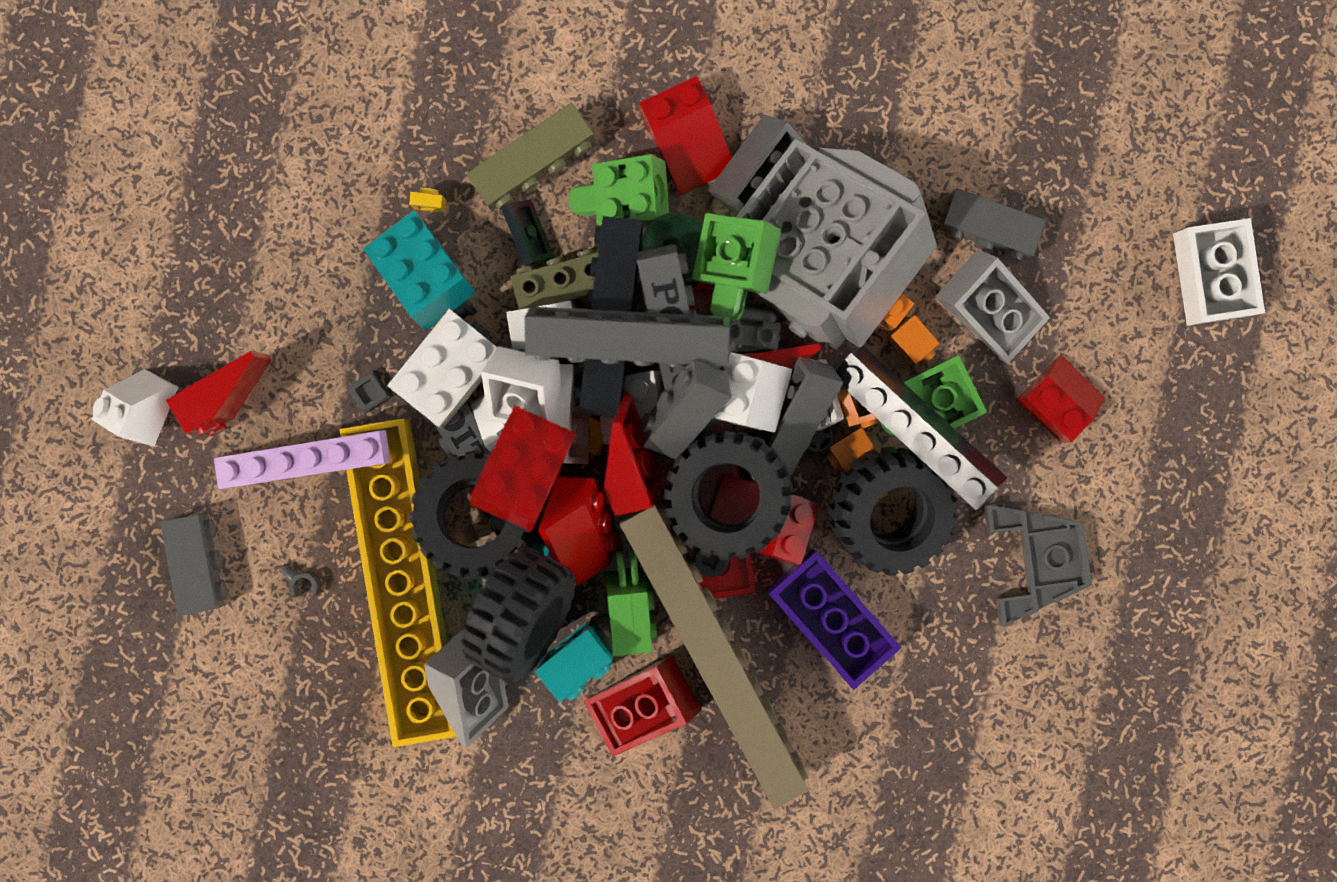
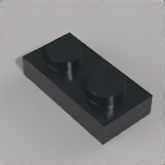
M531 199L508 203L501 208L524 266L545 263L555 258Z

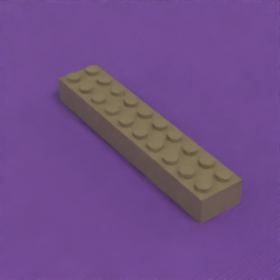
M654 500L653 507L650 509L620 515V526L773 809L808 792L804 780L808 779L809 776L797 751L790 753L794 748L783 725H775L779 720L768 697L766 696L761 699L760 696L764 692L752 669L746 671L745 668L749 664L737 641L733 644L731 643L730 639L734 637L723 614L719 616L715 614L714 611L718 610L711 591L708 586L701 588L699 584L703 581L701 573L693 558L688 561L684 556L688 552L680 534L677 535L676 532H671L669 525L672 524L671 518L667 517L664 504L660 503L657 505Z

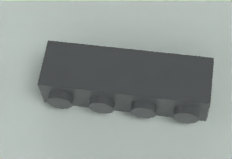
M799 357L793 367L776 431L771 432L759 429L756 437L763 439L767 446L771 449L774 448L779 453V458L786 464L789 470V478L795 472L800 458L809 447L813 435L823 422L826 412L834 398L839 394L843 384L842 379L831 365ZM749 472V474H750V476L752 477V479L755 480V478L753 477V475Z

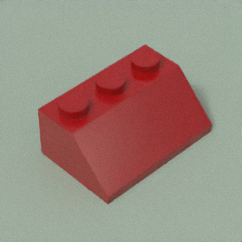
M557 477L539 527V532L551 558L572 570L576 586L611 565L614 552L619 549L620 537L615 532L611 514L606 510L603 494L599 492L594 478Z

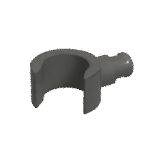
M284 564L279 569V572L286 576L285 579L290 582L289 592L293 598L298 596L297 583L301 578L308 579L312 583L313 596L318 595L321 585L315 574L311 572L298 573L287 564Z

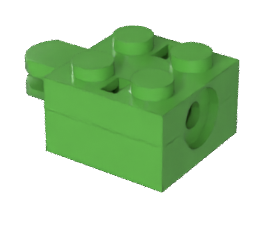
M654 155L592 164L594 184L577 186L569 194L568 202L572 211L585 217L596 215L597 225H602L603 216L642 220L644 228L670 224L666 165L664 160Z
M705 214L692 279L715 286L710 311L714 316L731 317L730 321H735L741 318L743 314L747 291L768 295L781 233L780 228L765 221Z
M959 355L950 357L903 381L945 421L951 419L949 424L954 429L987 413ZM881 423V426L885 432H887L890 435H894L887 427H885Z
M629 550L630 569L625 570L623 551H616L618 571L605 572L613 657L651 653V640H657L656 621L654 620L653 613L655 604L651 581L644 579L643 569L637 567V557L634 550Z

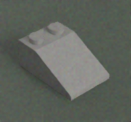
M977 250L935 296L957 320L1007 364L1050 319L1048 314L997 257Z
M462 630L442 649L432 655L424 663L432 694L461 745L467 748L508 709L504 681L466 660L461 647V640L464 637Z

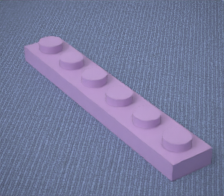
M386 430L214 458L218 489L391 463Z

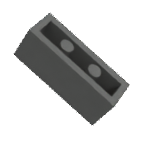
M764 114L709 188V191L727 209L739 213L795 139L803 143L804 140L788 122Z
M956 188L950 193L938 229L945 231L944 235L950 239L962 241L965 238L975 242L974 247L980 250L992 252V249L1004 252V258L1014 262H1022V259L1027 260L1034 256L1046 220Z
M694 359L686 370L680 371L670 389L661 394L658 403L650 413H646L642 417L640 422L642 446L677 459L731 398L728 373Z
M208 513L160 522L178 616L225 606L224 600L228 597V591L225 582L220 580L219 569L222 567V559L219 551L214 548L213 538L216 536V527L214 521L209 519Z

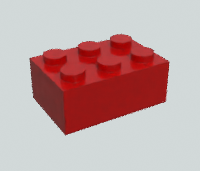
M514 405L471 494L470 504L532 532L573 443L576 432Z

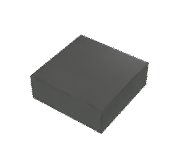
M374 370L346 387L363 414L368 413L391 398V395Z

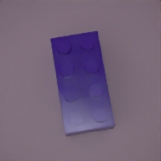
M813 548L804 555L801 565L794 564L766 589L769 595L853 690L902 648Z

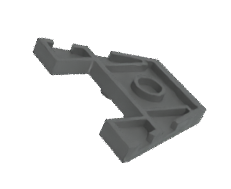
M984 505L987 533L1020 530L1028 593L996 598L999 625L1001 627H1008L1014 624V621L1038 612L1039 609L1053 602L1057 603L1092 585L1083 522L995 505Z

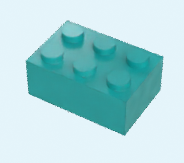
M414 210L363 248L408 314L425 331L439 322L449 309L455 310L477 293L429 227Z
M591 617L549 650L541 658L535 673L559 703L566 697L572 701L585 690L584 686L590 678L594 677L595 680H598L611 669L610 665L613 659L612 642Z

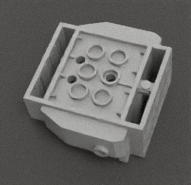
M797 139L791 143L736 216L737 218L765 221L781 229L768 295L755 293L764 308L773 311L778 317L789 323V329L799 337L805 338L808 335L817 342H825L835 350L840 347L845 339L859 348L864 345L937 247L922 195L915 182L860 151L820 148L817 151ZM834 237H840L837 243H830Z

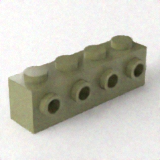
M571 102L466 173V175L491 211L495 208L501 210L508 203H512L514 201L513 196L523 190L526 193L534 189L540 183L539 178L548 172L553 175L566 166L565 161L573 155L580 157L587 153L593 147L591 143L595 141L594 134Z
M595 248L578 252V258L567 261L565 257L551 259L547 261L546 267L535 269L534 265L517 269V275L510 276L519 310L530 308V306L537 307L587 299L588 290H594L595 277L590 276L592 257L598 258V252L596 253ZM639 271L637 285L642 283Z

